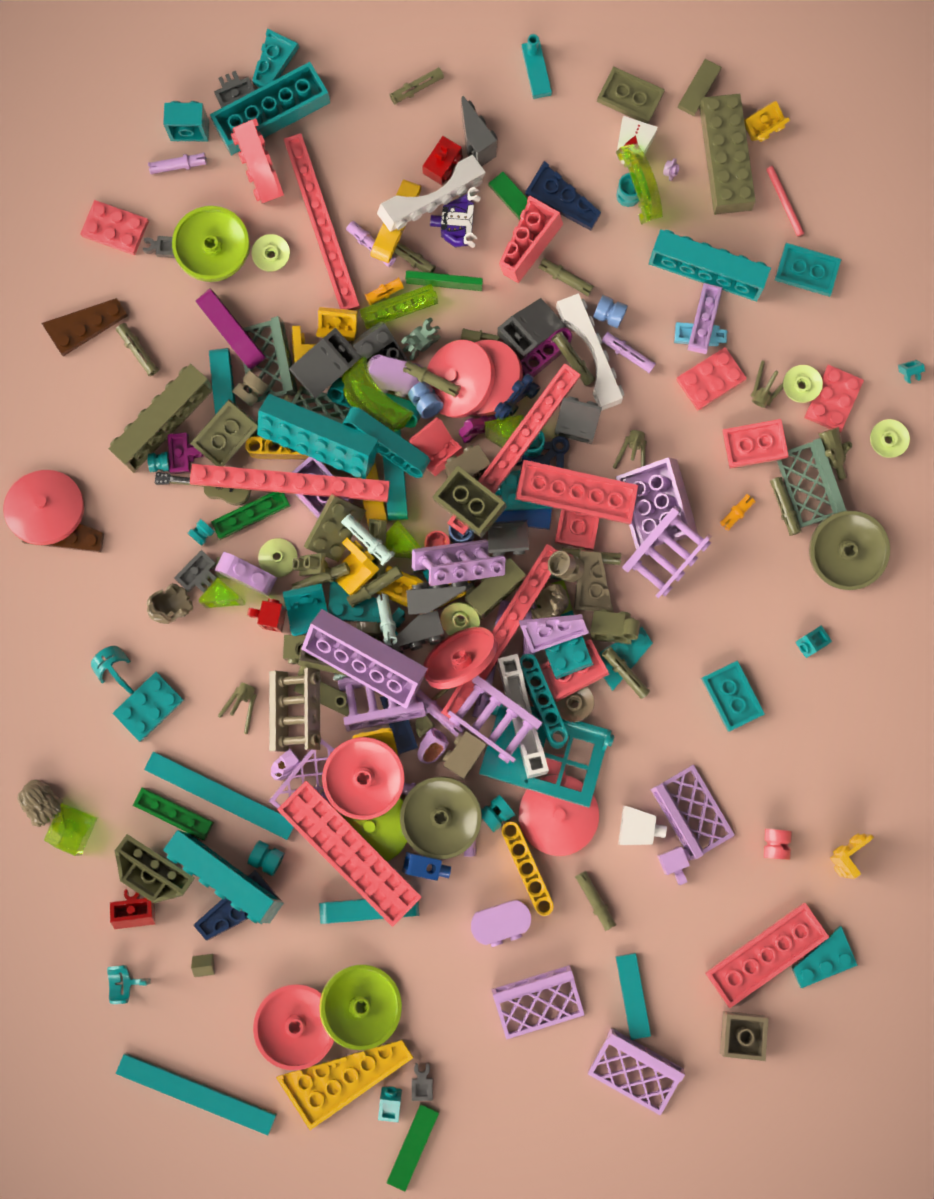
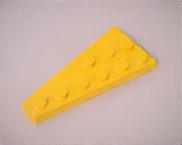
M401 1039L319 1063L306 1069L278 1075L276 1079L309 1130H312L413 1059V1055Z

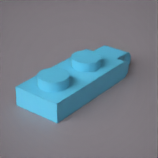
M676 322L674 343L689 344L694 324ZM713 325L709 346H719V343H727L728 331L720 329L718 325Z

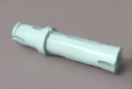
M382 594V601L380 595L376 598L381 619L380 630L384 635V643L391 646V639L393 644L397 643L395 634L396 624L392 619L389 596Z

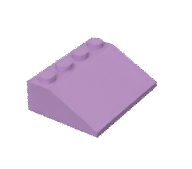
M668 457L616 476L618 481L638 485L632 522L629 524L636 550L675 505L681 510L678 514L680 519L698 534L677 459ZM669 524L665 529L668 532L667 534L675 541L688 537L675 525ZM656 539L652 545L655 547L666 543Z

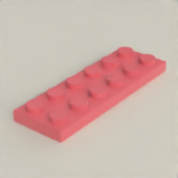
M523 460L515 499L631 524L638 485Z
M802 903L709 969L705 974L728 1008H731L827 940L829 936L806 903Z

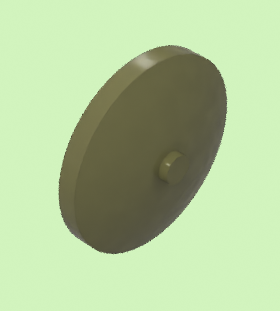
M858 511L837 512L825 518L813 532L809 544L810 562L816 574L828 585L843 590L861 589L875 582L886 569L890 557L889 538L883 526L870 515Z
M433 777L417 784L407 794L400 812L401 829L407 842L418 853L434 859H448L465 852L476 840L482 821L480 804L475 794L464 783L449 777Z

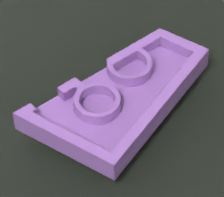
M582 614L519 620L520 627L532 653L589 633Z

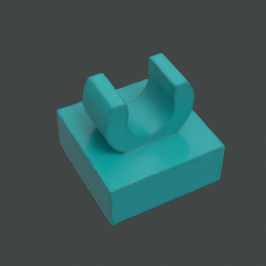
M918 360L898 365L899 372L904 375V380L907 383H911V376L914 374L915 379L920 381V373L925 372L924 364Z

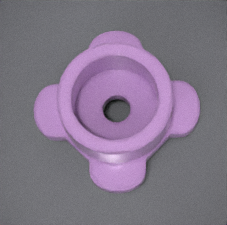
M673 158L672 161L668 160L664 166L663 174L669 177V181H672L673 177L677 176L679 172L676 158Z

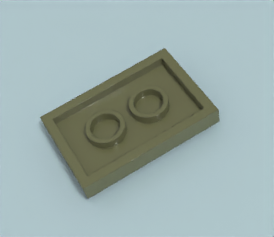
M613 66L597 98V102L638 121L649 124L665 89Z
M229 399L190 444L216 466H224L258 428V423Z
M331 494L304 547L316 553H325L327 558L339 562L346 549L342 542L346 538L351 540L353 533L341 523L348 514H351L360 523L366 510Z

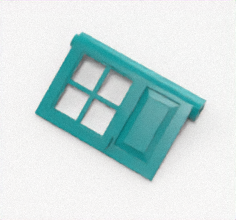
M502 704L497 706L491 713V715L496 716L491 734L507 714L506 710L508 708ZM530 706L532 715L539 720L534 707ZM551 715L545 717L548 723L556 722L555 718ZM562 719L569 736L564 758L544 752L545 758L562 762L556 784L535 777L527 779L519 745L511 755L516 759L515 762L509 761L508 764L498 757L500 754L498 751L487 745L479 774L590 808L607 746H612L614 735L611 734L612 730L581 721L568 722ZM512 720L495 742L504 751L516 736ZM541 725L537 733L542 748H544L546 735ZM573 738L594 744L589 765L568 760ZM566 764L587 770L581 792L560 786Z

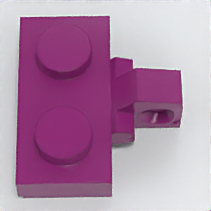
M482 416L478 419L470 418L464 422V426L459 430V435L464 443H468L478 434L488 433L499 423V420L495 416Z
M188 433L168 434L169 472L171 474L190 472V462H194V458L205 456L189 444Z

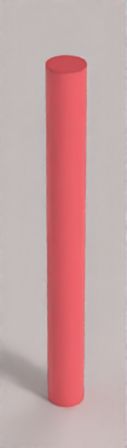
M770 166L766 171L797 237H800L804 234V231L774 167Z

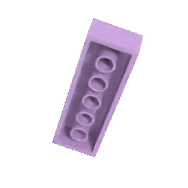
M323 609L311 622L301 649L406 709L417 694L428 670L423 665Z

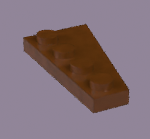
M115 298L41 324L61 355L65 356L123 320L128 314L118 299Z
M79 524L75 531L65 539L54 544L40 546L101 553L104 533Z

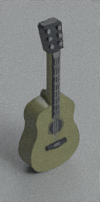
M157 472L155 476L156 485H170V483L191 485L190 477L171 476V474ZM202 486L208 498L221 499L234 506L245 504L251 494V490Z

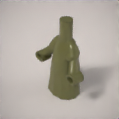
M839 427L819 433L818 435L825 448V455L830 459V465L836 469L839 480L847 478L843 464L846 460L847 452L852 448V443L850 441L842 443Z

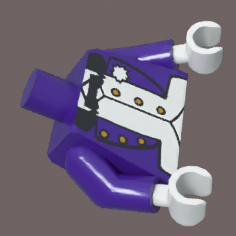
M470 188L467 194L444 205L442 216L431 215L430 227H441V237L455 248L468 245L474 248L476 245L472 241L477 239V237L472 233L474 203L471 202L472 200L479 202L481 197L475 195L480 192L477 188Z

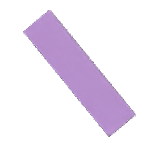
M704 283L687 350L707 354L723 287Z

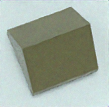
M213 954L192 956L191 969L194 977L215 975Z

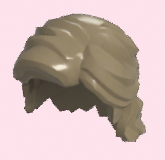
M173 583L167 587L165 592L162 589L152 594L146 603L149 617L163 624H169L177 618L185 617L193 610V604L191 600H188L190 596L187 595V590Z
M547 583L535 601V605H539L540 608H531L532 619L559 617L567 609L569 598L566 590L560 584Z
M31 780L24 785L17 798L23 812H26L27 817L31 819L32 825L37 827L45 826L46 823H49V817L54 819L55 815L61 812L60 805L63 803V799L54 795L48 784L39 780Z

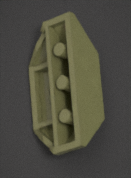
M126 834L115 849L120 882L153 903L183 896L195 879V877L189 875L128 834Z

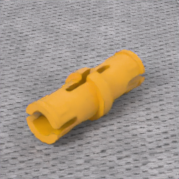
M398 277L385 285H379V288L364 295L371 306L383 298H390L389 295L404 289V286Z
M746 494L736 506L731 508V512L720 521L721 526L724 527L726 525L725 529L729 531L739 519L745 516V512L756 503L753 498L749 500L751 496Z

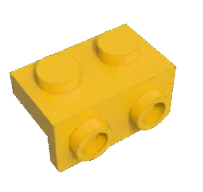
M777 101L769 103L744 119L745 128L751 140H759L760 142L770 137L769 134L773 131L779 132L786 127L785 124L790 121L789 117L784 118Z
M319 307L316 337L324 338L336 327L347 341H354L358 328V311Z
M387 566L385 572L389 571L393 567ZM402 572V577L376 594L381 596L382 594H387L390 600L408 607L406 590L411 589L412 585L423 583V581L417 576Z

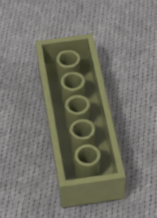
M731 94L703 97L699 110L714 215L752 211L756 200L741 95Z
M192 364L188 367H183L179 372V376L166 385L161 395L158 394L153 398L152 404L147 409H143L133 423H129L125 427L124 433L120 437L112 440L108 449L135 473L147 460L148 453H154L168 438V434H172L213 392L209 380Z

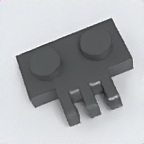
M233 71L234 79L232 80L229 73L225 75L227 79L225 83L222 76L218 78L222 88L214 91L221 108L255 91L249 77L240 80L236 71Z
M202 550L174 577L188 592L197 586L204 594L208 592L203 587L204 584L210 589L213 587L208 581L210 578L215 583L219 581L210 572L216 566V563Z

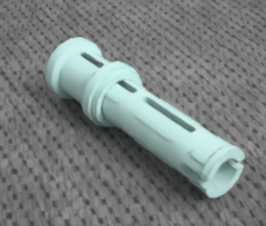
M348 514L341 523L365 544L368 552L374 554L381 561L380 564L382 566L394 556L395 553L393 551L390 552L382 544L383 541L381 539L373 537L351 514Z

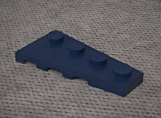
M545 161L525 192L526 196L537 199L592 231L601 215V212L584 196L578 194L575 191L576 189L571 184L566 183L562 176L554 172Z
M257 870L248 875V877L281 900ZM225 898L220 900L193 926L208 941L248 920L246 917L248 913L236 910L230 905L232 902Z

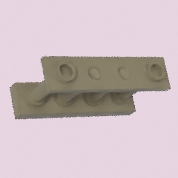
M304 668L303 676L288 677V672L269 671V751L286 752L288 751V745L305 744V750H320V670ZM304 684V696L288 697V685ZM304 704L305 716L288 717V705ZM305 724V736L288 737V725Z

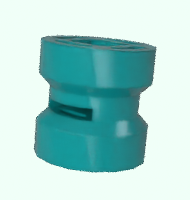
M168 451L158 455L156 453H148L147 460L150 472H157L159 469L169 471Z
M200 519L196 523L195 529H190L187 534L203 546L206 538L212 536L215 531Z

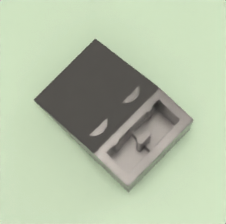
M462 96L461 111L467 155L469 157L473 154L482 167L496 157L498 139L494 131L487 128L485 119L481 115L478 116L475 112L476 109L470 100L467 101Z
M540 298L512 315L500 325L497 335L517 354L521 361L560 328H565L566 325Z
M382 322L377 323L349 343L361 356L359 360L365 368L368 361L377 354L408 361L386 324Z
M335 327L294 363L289 370L308 392L316 398L354 365L361 356Z
M563 397L554 435L592 444L602 407L598 406L595 402L588 401L584 403L575 397Z
M527 520L494 522L488 530L489 553H493V556L505 555V552L511 551L515 555L525 554V550H529Z
M462 581L429 586V582L412 585L411 589L406 590L408 614L430 613L474 586V583Z
M438 611L417 616L396 636L397 643L393 644V641H391L392 645L389 647L403 654L405 649L411 648V651L423 648L422 645L430 643V645L441 643L445 636Z

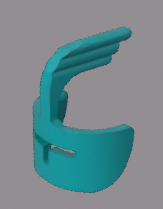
M109 646L98 652L91 661V668L102 684L105 682L102 675L108 669L119 685L128 693L133 694L134 690L119 676L112 666L119 661L131 662L124 651L117 646Z
M126 965L107 968L110 1004L128 1003L131 985L147 986L151 984V978L131 980ZM120 972L123 976V995L122 985H116V983L121 982Z

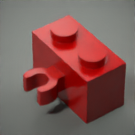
M442 136L423 164V174L443 185L445 180L448 181L451 178L455 165L463 159L462 147Z
M269 598L268 601H262L260 610L248 608L247 616L257 618V624L262 629L282 633L287 609L279 600Z
M125 889V901L110 902V923L114 929L155 925V904L146 898L139 899V893L136 892L134 896H129L128 890Z

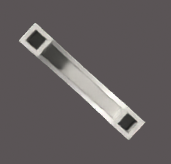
M472 154L457 163L451 179L437 191L419 197L396 195L381 203L377 214L390 232L395 229L400 230L409 221H416L422 214L433 212L442 203L445 205L457 195L462 196L468 189L480 186L486 172Z
M578 293L557 301L556 309L561 321L583 339L593 355L596 367L593 397L596 403L602 407L601 411L621 404L624 391L621 385L618 386L616 383V372L608 364V353L606 350H602L600 345L602 344L599 333L594 331V320L586 312L587 304L584 298L581 299Z
M518 654L498 658L497 665L505 695L532 715ZM519 716L512 719L516 734L522 728L524 721ZM533 728L532 731L529 730L519 744L527 779L545 775L549 771L537 730Z

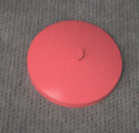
M457 340L446 344L436 352L427 367L430 372L461 386L460 391H457L459 394L456 398L432 386L435 394L443 402V408L439 413L450 418L467 417L478 411L492 392L495 381V368L492 358L482 346L472 341Z
M497 340L475 342L482 346L491 356L495 368V381L489 398L478 411L471 414L474 416L495 414L496 406L500 402L504 403L514 392L512 387L517 380L522 381L523 370L519 357L508 345Z
M38 470L24 475L9 489L4 501V517L11 531L19 539L34 545L54 544L68 537L78 527L84 513V499L79 487L69 476L54 470Z
M483 627L467 628L450 635L439 643L427 656L423 664L424 667L428 668L424 678L430 686L437 689L454 688L472 680L483 672L494 659L498 648L497 640L490 630Z
M358 737L342 743L329 755L323 769L322 783L327 799L338 812L353 819L367 820L385 814L397 803L404 787L405 777L401 760L389 745L378 739Z
M558 775L546 776L540 780L556 784ZM563 775L560 786L581 792L583 783L576 778ZM527 789L519 805L518 818L524 837L534 848L545 854L565 856L581 850L591 841L599 823V808L594 795L590 808Z
M292 984L276 989L263 1000L254 1018L253 1033L257 1048L267 1061L282 1069L302 1070L315 1065L326 1056L334 1040L327 1034L321 1022L319 1005L322 993L306 985Z

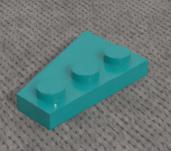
M640 627L638 639L632 640V644L614 643L609 647H612L621 659H625L626 665L632 669L653 643L644 628ZM604 649L599 652V655L609 675L603 678L613 691L623 678L618 672L615 673L612 670L613 667L602 656V653L606 650Z
M841 926L834 930L835 932L827 940L792 967L800 988L858 966Z

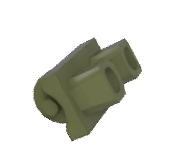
M317 553L294 558L293 570L299 571V576L324 574L325 568L328 567L325 560L326 554Z

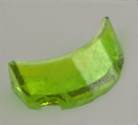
M638 144L620 147L616 154L619 161L624 160V167H628L640 201L638 207L642 211L639 214L641 225L663 217L657 182L644 152Z
M365 356L342 375L341 381L344 382L345 386L343 392L352 407L362 409L393 432L403 429L414 413L411 410L397 404L380 390L369 374L367 358Z

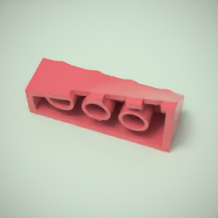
M253 119L233 128L234 133L231 134L234 144H238L241 150L238 155L242 164L246 163L248 168L246 175L249 182H253L255 190H253L254 196L257 201L260 200L261 204L284 194L277 174L272 169L273 164L267 150L265 151L264 138L260 131L258 132L257 119Z
M531 196L527 199L525 210L520 215L521 219L518 226L515 227L513 237L508 242L499 263L503 275L517 283L522 280L563 226L560 212Z

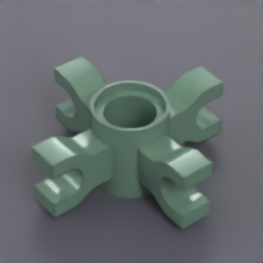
M432 318L426 319L423 323V328L422 326L417 327L401 341L403 344H409L403 348L404 353L412 352L410 356L411 361L419 356V351H426L433 343L440 339L439 334L433 335L440 328L439 326L430 327V323L433 321Z

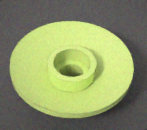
M268 234L256 240L251 254L258 268L273 272L280 270L287 264L290 257V249L282 237ZM270 253L275 254L273 258L268 257Z
M798 365L791 368L783 380V388L786 395L799 403H807L817 398L823 386L819 372L808 365ZM798 384H804L805 388H799Z
M887 419L874 426L870 434V442L876 453L886 458H894L906 451L909 446L910 436L907 428L902 423ZM885 438H890L891 443H886Z
M281 538L267 541L261 547L258 555L259 565L262 570L275 577H283L293 571V559L298 558L295 547L289 541ZM276 553H279L281 555L280 559L278 560L274 559V555Z
M455 602L446 606L440 618L442 628L449 635L467 628L479 627L480 625L478 613L469 604L463 602Z

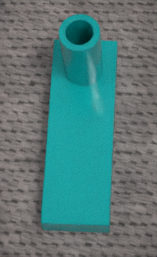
M531 34L528 37L527 43L521 44V50L532 97L537 99L551 96L552 91L539 37Z

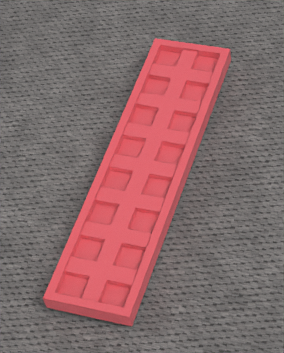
M307 780L277 809L392 927L422 898Z

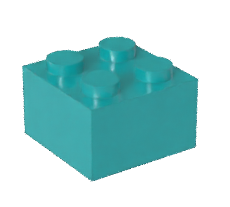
M171 101L170 103H164L163 125L170 141L208 142L209 119L203 103L197 101L189 103Z

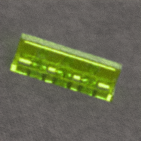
M429 284L365 307L359 311L365 328L369 329L379 322L386 323L438 304V296L436 291L433 290L432 285Z

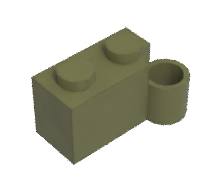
M605 609L600 611L594 610L590 631L592 640L632 644V640L638 639L640 622L632 618L628 612L613 613Z

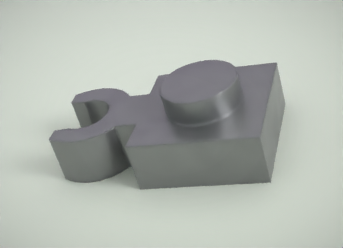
M158 236L157 241L149 237L144 238L145 243L151 244L149 248H143L144 253L152 254L156 251L157 257L175 258L172 250V237Z
M415 1063L414 1072L418 1078H412V1101L433 1100V1078H427L430 1071L429 1063H426V1070L423 1072L419 1071L418 1063Z

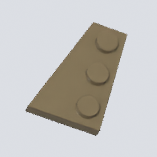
M580 550L579 559L584 563V573L576 583L574 609L586 611L605 609L614 613L601 552Z

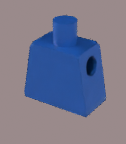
M406 852L402 872L407 875L438 881L439 876L444 878L450 877L451 866L443 865L440 859ZM429 864L432 865L431 871L426 870Z

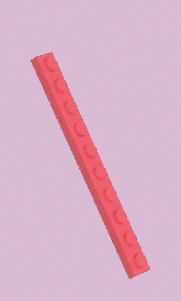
M302 134L284 138L283 140L339 307L344 310L359 309L360 306Z
M564 363L478 482L492 493H496L562 403L563 397L565 398L579 380L581 374ZM454 516L447 522L448 525L462 535H465L469 530L467 526Z
M192 464L190 476L191 485L330 497L333 494L340 498L388 502L390 486L389 481L202 464Z
M546 544L492 631L497 640L498 648L492 662L478 675L485 681L497 664L498 658L502 656L520 627L519 620L525 619L552 575L548 570V560L558 550ZM472 680L457 686L441 712L443 715L451 718L448 715L449 711L454 714L458 712L474 690L475 684L472 683Z

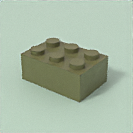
M459 466L455 468L433 495V499L437 504L481 538L507 507L503 500Z
M511 558L505 560V574L503 576L482 578V582L478 587L474 585L466 592L465 601L483 620L502 600H505L523 583L526 574Z

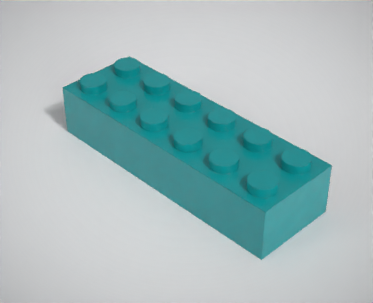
M308 62L211 113L210 117L232 156L241 151L239 145H235L232 140L233 128L257 119L258 132L260 131L263 138H266L330 104V98L311 62Z
M661 229L649 260V265L703 284L723 287L722 290L755 302L758 301L771 270V267H768L763 262H753L745 256H736L730 254L728 250L716 249L708 243H699L693 241L688 236L681 237L675 235L673 231Z
M271 394L267 396L258 411L257 435L264 439L276 442L283 447H288L302 455H307L319 462H324L338 470H343L362 479L367 478L375 463L378 438Z
M177 830L163 849L168 854L167 858L170 861L183 865L182 869L186 873L199 877L198 881L202 885L215 889L214 893L217 896L230 900L232 902L230 905L233 908L248 913L246 917L256 924L257 922L260 924H270L284 904V902L187 832Z

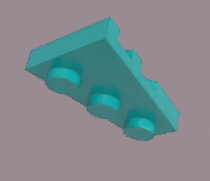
M267 28L266 40L261 48L262 54L257 62L252 79L253 84L261 88L278 79L299 49L298 43Z
M337 582L330 583L328 613L342 621L381 623L376 598L366 599L352 608L346 599L350 595Z

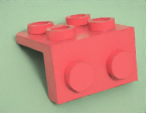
M439 418L432 420L409 439V443L429 456L430 462L427 469L434 476L445 469L446 461L454 455L458 457L464 453V449L451 437Z

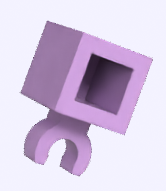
M679 846L657 855L665 875L674 873L678 885L687 883V879L682 871L683 868L690 866L688 861L691 858L687 849L683 850Z

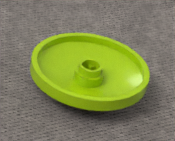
M203 206L190 211L179 221L172 237L173 254L181 269L189 276L205 282L221 281L234 275L244 265L250 249L249 235L242 220L232 211L219 206Z
M401 797L388 812L373 819H353L340 813L386 861L397 856L407 843L400 824V812L404 801Z
M354 965L340 970L327 982L321 994L319 1011L325 1031L336 1043L352 1050H367L381 1045L394 1033L400 1021L402 1003L399 990L388 974L374 966Z

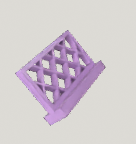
M321 739L320 744L327 748L329 757L330 751L333 752L334 748ZM309 750L270 798L269 802L276 808H279L281 805L275 800L280 794L289 793L290 797L291 793L297 790L290 789V781L298 777L302 778L303 784L304 777L316 775L317 787L314 788L320 793V789H323V786H319L318 775H322L323 772H318L317 761L327 760L328 757L316 758V750ZM314 754V759H309ZM314 761L315 773L303 774V765L306 762ZM323 790L321 795L329 802Z
M694 765L650 789L683 847L687 849L691 860L698 859L706 852L734 836L732 829ZM690 771L695 777L694 785L684 783L685 774ZM671 782L679 784L677 795L671 794L666 785ZM682 786L693 788L690 799L680 796ZM696 790L703 791L705 795L704 803L694 800ZM679 799L689 802L687 813L680 811L678 808ZM693 803L703 806L701 817L691 814ZM706 807L714 810V821L704 818ZM690 817L700 820L698 830L691 829L688 825ZM703 821L713 824L711 834L701 832ZM716 826H723L727 835L722 838L714 836ZM700 835L710 837L709 845L704 849L699 844Z
M569 965L491 989L506 1040L585 1015ZM570 982L572 986L569 995L558 991L561 985ZM544 989L553 991L549 1002L539 997ZM556 994L566 998L562 1008L552 1004ZM525 995L534 998L529 1008L519 1003ZM537 1000L546 1004L542 1014L532 1010ZM569 1000L577 1004L579 1011L573 1013L565 1011ZM509 1001L514 1004L510 1014L501 1009L500 1003ZM517 1006L527 1010L523 1020L512 1016ZM549 1007L559 1011L556 1018L549 1019L545 1016ZM530 1013L540 1017L537 1024L530 1025L525 1022ZM510 1019L520 1023L516 1031L508 1032L507 1025Z
M611 1028L607 1034V1039L588 1071V1075L661 1116L677 1085L683 1080L685 1072L684 1068ZM609 1044L617 1048L618 1056L607 1058L605 1051ZM630 1056L635 1058L637 1066L625 1069L623 1058ZM620 1059L623 1069L611 1072L609 1062ZM606 1063L609 1073L604 1075L594 1072L597 1065ZM651 1067L654 1069L655 1076L644 1079L641 1069ZM639 1070L641 1080L629 1082L627 1072ZM625 1074L627 1084L617 1085L614 1083L613 1076ZM668 1077L673 1080L671 1087L661 1088L659 1079ZM657 1080L659 1090L648 1093L645 1083ZM643 1084L645 1094L639 1096L633 1094L631 1086ZM661 1094L663 1101L658 1108L651 1104L649 1097Z

